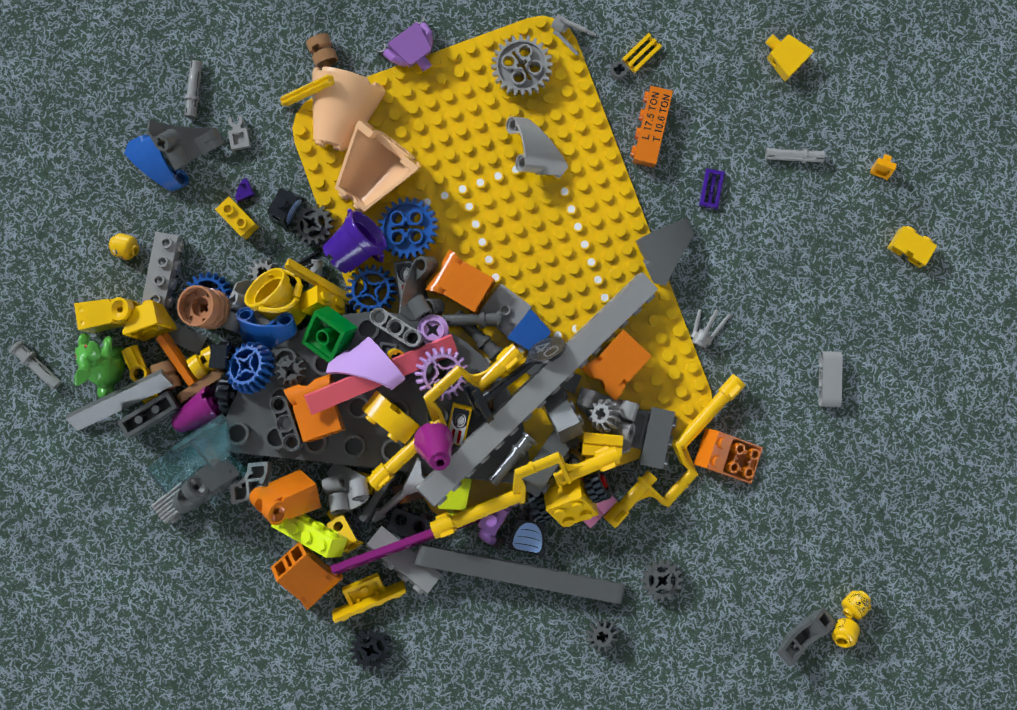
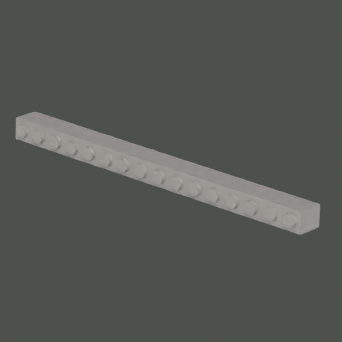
M643 272L637 274L566 342V350L559 358L543 364L492 414L494 417L493 421L489 424L484 421L452 452L450 464L446 469L441 471L433 470L416 487L419 493L432 506L436 504L440 506L447 499L446 495L451 490L454 492L462 485L460 481L465 476L467 478L476 471L475 467L480 462L483 464L490 458L489 453L494 448L497 450L505 443L503 440L505 437L516 433L519 429L517 426L522 421L524 423L533 416L531 412L536 407L540 409L547 402L545 399L550 394L553 396L560 390L561 387L559 385L563 381H569L575 375L573 372L577 368L581 369L587 364V358L591 354L594 356L602 349L600 345L604 341L609 342L615 336L614 332L618 328L622 329L629 322L627 319L631 315H637L642 310L641 306L645 302L649 303L655 297L654 293L658 288Z

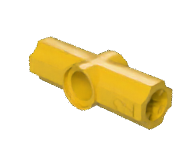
M138 345L130 346L121 351L129 368V375L132 381L139 380L138 372L141 369L144 371V377L152 374ZM157 393L151 397L144 399V404L155 399L160 394Z

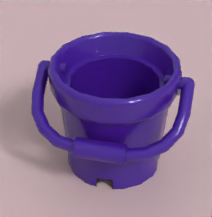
M351 208L347 210V216L343 225L323 245L325 256L327 257L330 254L333 258L330 263L345 274L351 273L370 257L382 263L384 261L383 251L387 249L385 236L379 227L368 216L360 211H352Z

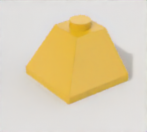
M146 300L142 305L134 308L122 333L125 336L146 341L166 332L177 330V326L163 304L154 300Z

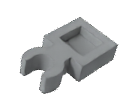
M241 115L238 116L239 122L237 124L233 123L231 117L228 118V123L233 128V130L228 131L232 151L251 148L248 129L242 128L244 119Z

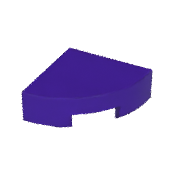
M247 178L239 183L235 194L237 203L255 196Z

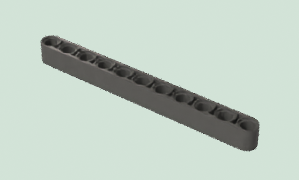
M418 544L414 563L424 567L616 604H622L626 584L425 544Z

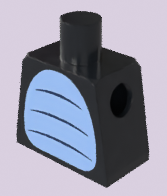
M280 188L267 211L270 220L287 229L302 204L304 197L289 189Z
M528 509L526 519L518 518L508 544V549L544 556L545 523L537 522L535 515L532 514V509Z

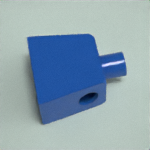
M530 309L507 339L529 351L534 344L548 338L551 331Z

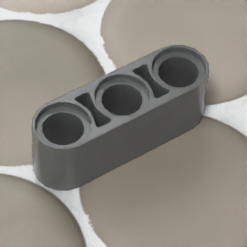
M275 396L271 399L269 405L282 445L287 451H298L303 447L304 442L292 404L287 397ZM280 399L285 403L282 410H278L276 406ZM286 418L291 421V426L288 429L283 427V421ZM292 437H295L298 442L295 448L289 445V440Z

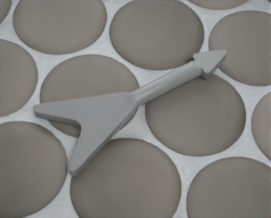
M419 457L416 458L403 485V489L384 506L376 508L372 516V522L386 518V513L404 497L418 492L416 487L428 476L423 475L421 472V460Z

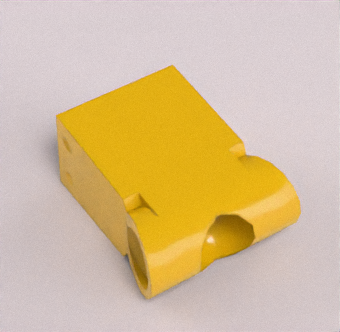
M121 297L74 303L77 328L80 331L96 333L124 327L134 308L141 305V303Z

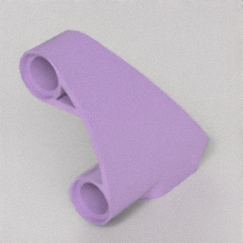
M367 337L351 351L346 350L328 363L326 370L327 374H347L365 378L384 385L391 391L405 380L400 370L370 337Z

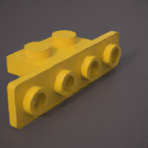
M377 572L342 587V592L348 603L332 610L334 623L345 621L353 615L364 613L367 609L380 606L393 598L401 597L406 593L404 581L401 580L385 587Z

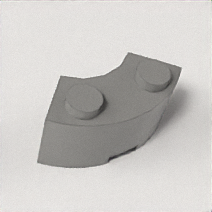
M272 461L248 463L245 476L239 482L230 485L231 504L249 500V495L254 488L266 486L272 471Z

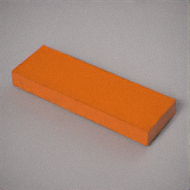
M166 332L156 338L157 342L187 385L191 386L199 381L191 372L186 362L187 359L169 333Z

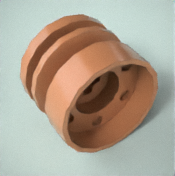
M193 285L187 287L178 299V315L189 326L214 330L225 324L230 316L231 306L229 299L220 290Z

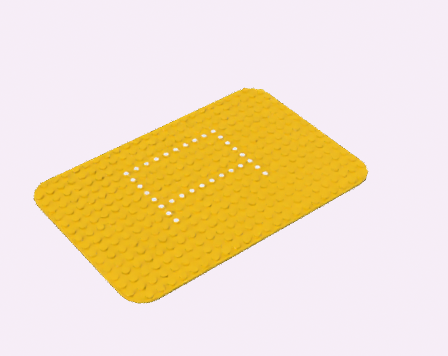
M536 16L433 52L426 56L432 66L424 72L416 63L411 68L398 65L367 76L366 78H368L371 84L377 82L386 90L384 97L367 123L373 126L372 130L382 131L403 146L416 158L414 163L419 162L421 167L362 213L368 216L378 227H382V224L378 222V220H384L381 213L387 214L388 211L385 207L392 208V201L398 204V198L405 202L406 197H409L412 202L415 197L418 199V203L423 200L425 205L431 206L429 211L433 210L436 213L433 217L439 220L434 223V225L439 226V229L434 230L439 236L432 238L436 243L429 244L431 250L425 248V255L419 252L418 257H434L438 262V269L426 281V288L433 276L441 271L442 261L450 249L462 261L495 280V285L480 310L500 284H503L532 306L531 310L551 331L549 337H560L566 343L577 333L576 325L587 323L637 274L643 272L653 283L644 264V258L635 242L651 232L581 49L570 28L565 33L561 32V34L577 50L578 56L558 36L553 34L555 29L551 28V25L555 18ZM522 35L523 40H526L529 35L530 41L537 38V45L543 42L542 50L548 48L546 55H551V60L548 62L553 63L552 68H549L552 71V75H546L549 77V82H544V89L540 86L538 87L539 93L532 90V96H529L525 92L524 98H522L521 93L518 92L517 96L514 97V91L507 94V88L500 89L502 83H495L498 77L492 76V73L496 71L491 69V65L495 64L492 62V57H497L494 54L495 50L501 51L499 44L505 46V39L512 42V36L519 40V36ZM527 50L520 52V55L524 57L530 54ZM513 52L512 55L518 60L516 53ZM511 60L504 62V65L508 67L514 64ZM518 60L519 67H522L524 72L526 73L525 65L522 66L520 61ZM532 66L530 70L532 72H538L540 68L537 66ZM526 73L528 80H531L532 78ZM516 76L514 80L516 82H522L524 78L522 76ZM311 98L296 113L292 127L294 143L316 203L319 204V207H326V211L332 213L329 217L334 218L335 221L331 222V225L335 229H330V232L334 235L343 225L347 216V210L349 208L352 211L359 210L353 206L354 202L350 198L348 200L343 199L338 194L339 191L335 189L347 150L345 149L344 152L333 149L334 145L326 144V147L316 145L315 141H313V101ZM509 117L528 118L548 136L568 165L567 170L562 176L535 175V173L519 172L516 169V158L518 155L524 154L521 135L510 134L506 130V122ZM421 214L414 217L415 223L421 220ZM402 215L397 216L396 224L402 221ZM410 225L408 228L393 227L392 230L404 229L408 232V229H411L413 227ZM422 226L413 229H424L425 227ZM417 233L414 236L415 242L421 239V233ZM402 234L396 236V243L402 240ZM384 250V261L382 263L370 257L351 273L345 274L342 272L346 286H352L347 281L348 279H355L352 273L354 272L356 275H359V267L364 272L365 265H368L371 270L374 264L377 267L376 271L382 266L384 268L383 273L387 270L390 272L387 278L391 276L395 278L394 262L406 261L408 259H406V256L400 259L398 254L393 256L391 255L392 251ZM411 255V259H410V260H413V262H414V260H415L416 258H414V256ZM368 276L372 283L383 281L381 277ZM363 280L358 284L357 295L364 289ZM668 281L666 286L653 283L658 288L654 293L655 297L649 303L645 302L641 306L642 310L635 316L631 315L627 319L629 321L628 324L622 329L618 328L614 334L616 335L621 330L626 331L652 356L631 380L626 383L618 399L639 404L638 409L650 411V407L675 412L677 423L676 427L672 428L671 435L673 439H676L712 400V393L672 287ZM368 284L370 290L368 295L371 293L376 298L374 294L376 287L373 288ZM387 285L379 293L381 301L386 296ZM427 292L429 299H441L444 302V315H455L459 310H462L464 314H473L446 297ZM391 295V297L396 299V302H388L392 306L391 309L387 306L383 308L389 313L399 314L400 303L398 295ZM372 298L360 300L364 305H376ZM361 307L356 310V313H360ZM448 326L449 332L468 343L490 365L497 360L498 356L490 361L489 356L482 349L477 348V343L461 326ZM477 326L485 335H490L491 340L498 347H502L504 350L513 344L524 355L509 371L506 370L500 376L501 379L505 378L526 361L529 351L509 341L507 336L494 326H485V328ZM604 341L600 345L602 347L601 351L609 342ZM577 368L574 373L582 377L574 394L566 391L569 397L567 400L568 402H573L576 409L575 414H580L584 423L581 426L583 432L593 433L597 429L591 426L592 421H589L588 416L576 404L580 389L582 387L606 396L609 395L604 391L600 381L587 382L586 373ZM524 373L507 387L510 394L512 395L531 375ZM536 407L531 412L533 416L525 423L522 421L524 431L537 442L536 445H533L528 450L529 462L534 460L554 430L542 407L540 409ZM583 434L578 436L581 439L580 442L582 441ZM577 445V447H576L575 449H573V448L571 447V449H572L583 461H585L584 457L581 456L580 452L578 451V449L580 448V446ZM631 447L630 451L622 454L621 463L616 465V467L639 459L641 449ZM551 477L548 482L551 484L549 488L557 485L556 480ZM472 479L467 509L491 500L497 495L500 496L512 491L513 483L500 482L498 486H495L491 481ZM526 491V496H525V498H526V499H529V497H528V494H529V493H528L527 491ZM425 499L430 509L437 515L447 512V509H438L437 504L432 506Z

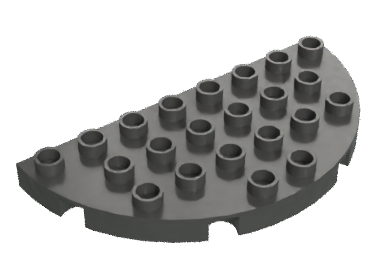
M371 312L342 315L358 327L352 342L344 351H351L367 337H370L378 346L380 342L399 344L400 350L404 353L416 349L407 346L374 325L370 320ZM378 313L376 315L377 323H380L384 320V313ZM390 313L417 330L419 321H408L400 314ZM395 323L392 326L393 333L401 331L400 323ZM427 324L429 328L427 336L432 333L437 335L436 329L438 326L431 327ZM307 327L297 332L290 339L277 345L271 351L273 353L272 357L275 359L273 363L275 367L276 363L287 355L298 356L304 361L307 372L304 380L300 383L302 386H307L316 378L328 375L326 373L328 362L301 343ZM448 331V335H452L459 353L456 359L464 358V361L460 364L468 365L465 369L468 373H481L491 366L468 343ZM416 333L409 336V343L414 344L417 342L418 335ZM446 358L437 363L441 366L451 364L452 361ZM293 365L290 368L283 367L288 372V376L290 374H298L293 370ZM431 365L428 366L426 371L427 380L434 373ZM438 368L440 374L438 375L437 378H439V377H442V378H443V377H444V373L446 372V369H444V371H443V370H441V369ZM273 369L272 373L274 376L269 378L271 383H266V388H261L260 393L243 394L239 391L237 392L224 422L218 451L377 468L381 463L385 464L406 444L399 440L394 442L387 436L389 432L377 422L374 425L365 418L367 414L362 408L377 390L422 427L432 421L423 398L427 388L422 391L419 389L423 383L417 384L416 380L420 379L421 376H416L415 372L404 376L405 380L392 391L382 385L339 403L338 407L346 430L309 443L304 442L300 450L290 452L284 449L269 405L271 399L275 396L287 397L284 389L290 386L280 383L274 373L275 369ZM332 374L333 382L351 376L347 374ZM500 377L491 384V388L502 379ZM507 387L493 397L494 411H491L492 414L511 396ZM457 388L458 396L451 392L450 400L447 399L445 394L443 401H440L439 398L434 401L439 406L447 427L453 402L471 406L464 390L462 391ZM282 399L277 402V409L282 410L285 403ZM473 409L466 439L485 421L484 417L477 418ZM284 419L283 427L285 429L290 428V419ZM522 422L517 426L519 428L517 432L512 436L508 435L503 439L505 443L497 450L494 448L489 453L490 458L483 464L480 462L475 467L476 471L468 479L489 481L487 478L512 451L511 446L516 444L523 436L524 426ZM415 433L408 440V442L415 436ZM292 437L289 440V445L295 448L298 442L295 437ZM453 444L452 452H453L459 445ZM528 452L525 458L519 459L501 482L513 483L514 470L529 464ZM416 453L398 471L410 472L417 457L421 460V472L423 474H430L434 469Z

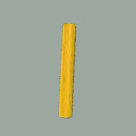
M327 74L280 98L281 105H292L332 86L335 83L334 76Z
M292 259L286 261L284 265L286 270L314 286L318 285L345 299V304L349 305L348 302L352 298L346 297L348 292Z

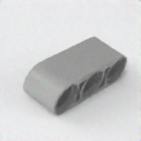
M375 308L371 311L370 320L374 325L407 346L417 348L423 343V336L419 331L386 310ZM378 313H384V320L380 323H377L376 315ZM395 323L401 324V331L398 333H393L392 326ZM416 333L418 335L417 342L414 344L409 343V336Z
M820 352L818 393L820 407L841 406L843 365L841 352Z

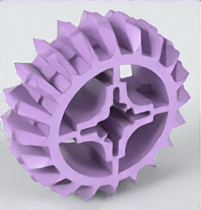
M440 347L439 353L436 348H432L433 355L426 351L425 355L428 358H419L424 363L423 365L416 364V367L421 369V372H415V375L421 376L420 379L416 380L417 384L423 383L419 387L421 391L427 388L426 394L432 388V384L442 379V377L437 378L440 374L438 368L443 371L446 369L445 376L456 365L464 369L468 367L467 364H460L464 361L463 357L456 359L459 355L457 351L451 355V348H448L446 353L444 347ZM445 357L450 359L452 363L441 366L435 359ZM431 363V366L434 369V373L431 377H429L430 379L427 380L426 371L429 364ZM461 376L439 397V400L443 401L445 394L447 399L450 400L451 392L458 396L459 394L456 389L458 388L463 391L464 389L460 384L461 382L467 384L468 381L462 379L463 376Z

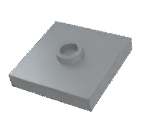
M500 284L480 312L497 313V311H500L501 328L494 327L508 337L532 306L503 284Z

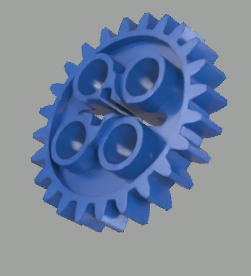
M406 197L405 202L398 198V204L392 201V208L385 207L388 211L387 214L381 213L384 220H378L382 224V227H379V229L385 236L388 245L386 251H392L391 255L393 256L398 254L400 259L406 256L408 260L411 259V255L417 258L419 252L425 255L424 249L431 250L429 244L436 243L432 238L439 236L434 232V230L439 229V226L434 225V223L439 221L433 217L436 213L433 210L429 211L431 206L425 205L423 200L418 203V199L415 197L412 202L409 197ZM421 214V220L415 223L414 217ZM402 215V221L396 224L397 216ZM409 225L412 226L413 228L422 227V226L425 227L424 229H413V228H411V229H408V232L405 231L404 229L392 230L393 227L408 228ZM417 233H421V239L415 242L414 236ZM402 234V240L396 243V236Z

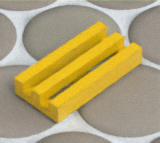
M648 33L622 58V62L635 74L661 49L662 45L658 44L657 40ZM649 41V43L629 62L628 59L645 42ZM653 45L655 48L634 67L633 64Z

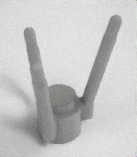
M558 14L551 25V28L555 29L553 34L558 36L578 56L577 50L566 40L561 32L565 33L569 26L594 37L596 33Z
M699 309L694 329L690 336L693 338L692 343L702 348H706L707 345L710 346L713 338L731 317L730 313L710 335L708 331L716 318L718 310L714 311L705 330L700 329L697 332L702 312Z

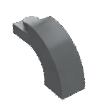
M824 607L820 608L789 631L781 640L782 645L776 652L789 667L793 666L813 642L830 632L836 621Z

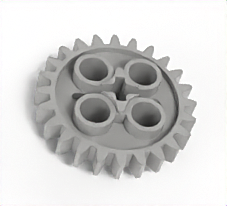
M520 35L519 40L512 36V42L505 39V46L499 44L501 51H494L497 57H492V62L495 64L491 65V69L496 70L492 73V76L498 77L495 80L496 84L502 83L500 86L501 90L507 88V94L514 91V97L519 92L522 98H524L525 92L532 96V90L539 93V86L543 89L545 88L544 82H549V77L546 75H552V71L549 68H552L553 63L548 62L551 60V55H546L548 48L542 50L543 42L537 45V38L530 41V36L528 35L526 40H523L522 35ZM527 50L530 54L524 57L520 55V52ZM513 52L516 53L521 65H525V71L532 78L531 80H528L523 68L519 67L518 60L512 55ZM511 60L514 64L508 67L504 65V62ZM532 66H537L540 68V70L538 72H532L530 68ZM516 76H522L524 80L522 82H516L514 78Z

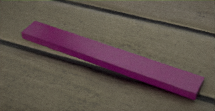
M481 519L459 527L457 530L478 523ZM429 529L331 565L330 567L332 573L337 575L435 539L432 530Z

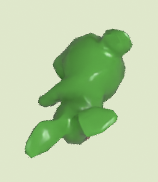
M82 333L78 338V346L75 348V360L79 368L74 376V385L79 386L89 380L97 387V396L100 399L114 392V385L120 382L125 372L124 357L121 353L123 347L112 346L113 338L111 336H106L103 339V347L98 346L96 342L89 341V334Z

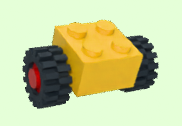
M598 470L583 476V481L579 478L572 481V484L569 485L566 483V485L561 487L556 485L548 488L546 493L543 494L541 492L538 498L529 493L528 502L530 503V509L532 508V514L535 515V519L541 524L555 519L564 528L599 515L597 503L612 497V489L608 482L609 479L606 477V472Z

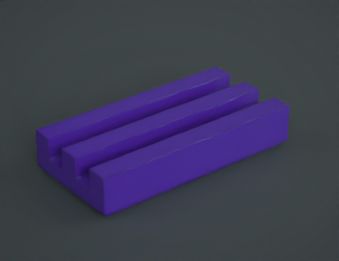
M705 169L699 206L718 209L725 172ZM709 173H710V174H712V178H711V183H710V189H709L708 199H707V202H704L705 194H706V188H707V183H708V178H709ZM716 175H720L715 203L713 204L711 203L714 190Z

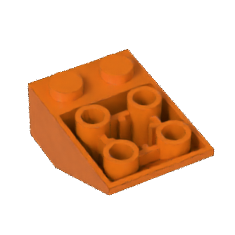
M705 428L694 465L752 484L763 447L717 430Z

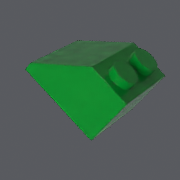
M326 306L314 311L301 343L329 363L350 345L358 327L331 307Z

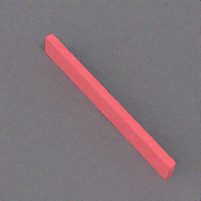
M449 334L390 360L403 376L420 370L416 367V364L423 365L424 362L420 361L419 358L427 359L426 351L433 355L432 348H436L438 353L440 347H444L445 353L448 348H451V355H453L457 348L452 335ZM441 357V358H437V359H435V360H436L437 362H439V361H441V360H443V359H446V358H445V357ZM351 375L304 395L310 413L313 415L382 385Z

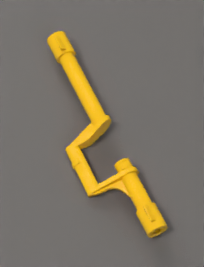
M511 344L497 355V360L487 370L481 373L470 374L463 367L456 365L423 396L432 419L430 423L437 424L438 422L447 426L439 406L434 401L461 376L470 384L478 387L481 393H483L506 370L509 371L524 355ZM414 437L385 464L381 463L367 477L368 483L376 491L382 489L394 477V474L417 453L414 447Z
M732 374L718 389L719 392L685 430L676 439H673L672 447L679 462L687 471L663 497L652 487L658 479L647 470L642 477L639 476L637 478L638 481L619 502H616L606 512L603 518L616 529L628 516L629 510L638 501L647 497H653L669 508L698 476L687 447L719 411L738 395L745 387V384Z
M606 446L596 450L595 457L578 464L566 463L559 452L534 462L530 461L528 462L529 464L514 470L512 491L454 515L449 514V512L438 515L436 520L430 522L431 530L436 539L443 538L455 533L459 527L519 503L521 505L525 503L526 486L523 478L558 463L561 470L553 474L558 487L566 485V483L568 485L572 484V481L598 470L604 472L612 469L621 463L615 446L612 448Z

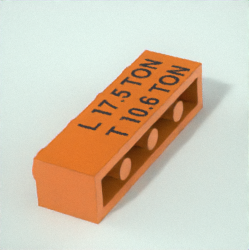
M650 86L649 92L645 91L643 102L646 105L644 110L641 109L638 119L642 121L641 127L636 128L634 139L638 140L636 146H632L630 157H633L632 163L655 167L672 98V90Z

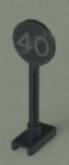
M548 337L537 342L528 352L529 360L488 391L485 390L481 393L478 387L470 383L463 386L477 418L484 417L488 424L493 421L494 417L487 405L493 400V397L526 373L535 364H546L559 358L566 350L565 341L560 337Z

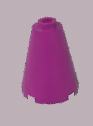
M205 386L172 416L171 425L174 430L182 433L224 421L227 413H220L217 398L215 397L216 390L211 391L209 389L210 386Z
M426 423L415 433L414 447L416 452L434 470L441 471L449 466L454 443L452 432L442 423Z

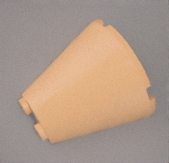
M315 67L312 71V81L329 74L334 76L335 83L312 95L313 141H315L316 145L326 147V144L334 145L333 149L344 152L345 149L348 150L358 120L366 123L369 121L384 97L386 90L377 82L371 84L368 78L350 71L332 67H323L322 70H319L320 68Z
M358 120L335 189L339 191L338 194L343 199L348 200L350 198L357 210L365 212L418 171L421 165L419 162L414 163L416 158L382 131L372 130V125Z

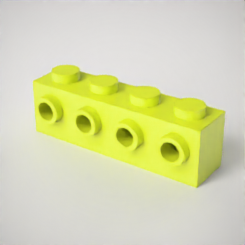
M306 514L292 519L286 518L279 525H271V527L325 558L342 557L348 539L339 534L338 531L326 527L323 523L312 519Z

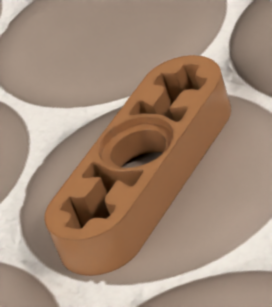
M214 370L178 393L176 398L181 405L187 403L205 386L212 387L217 384L218 380H221V374L226 370Z

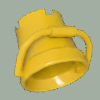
M272 268L264 272L253 281L245 294L244 302L247 307L252 311L259 312L270 322L281 313L288 312L293 315L295 323L298 325L306 316V313L301 311L302 281L300 277L288 270ZM287 275L292 276L297 281L295 288L291 285L290 278Z

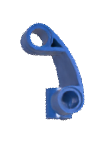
M142 135L128 142L124 154L149 178L169 191H176L188 185L189 177L187 173L183 170H174L173 167H169L162 151L157 149L149 135Z
M249 307L241 308L236 313V318L241 327L239 331L244 344H247L248 341L259 342L271 349L293 337L298 330L293 315L288 312L281 313L267 325H259L254 312Z

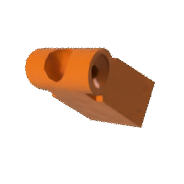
M449 249L442 261L441 271L433 276L425 291L446 297L469 312L477 314L495 285V280L462 261Z
M621 330L596 358L584 365L581 370L591 379L600 381L604 391L617 401L626 383L631 380L652 356L626 331Z
M332 374L316 378L307 386L298 384L284 389L285 395L293 405L303 442L309 443L346 430L338 404L312 415L304 398V395L334 383Z
M300 469L268 483L267 487L259 486L254 488L249 495L251 504L272 525H279L286 518L292 519L321 508L317 484Z
M299 542L271 566L276 581L297 599L301 600L306 610L312 607L343 578L341 573L334 575L330 567L331 565L324 564L308 547Z

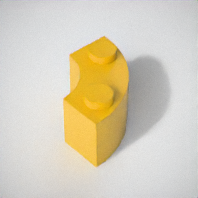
M377 390L362 408L367 414L365 418L374 425L377 422L388 431L387 436L394 442L399 440L406 444L420 427L416 421Z

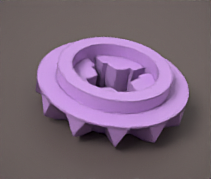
M431 314L419 321L417 331L422 334L423 342L428 344L447 336L448 324L441 316ZM427 324L431 327L439 325L436 329L437 335L432 333L427 336L429 332Z

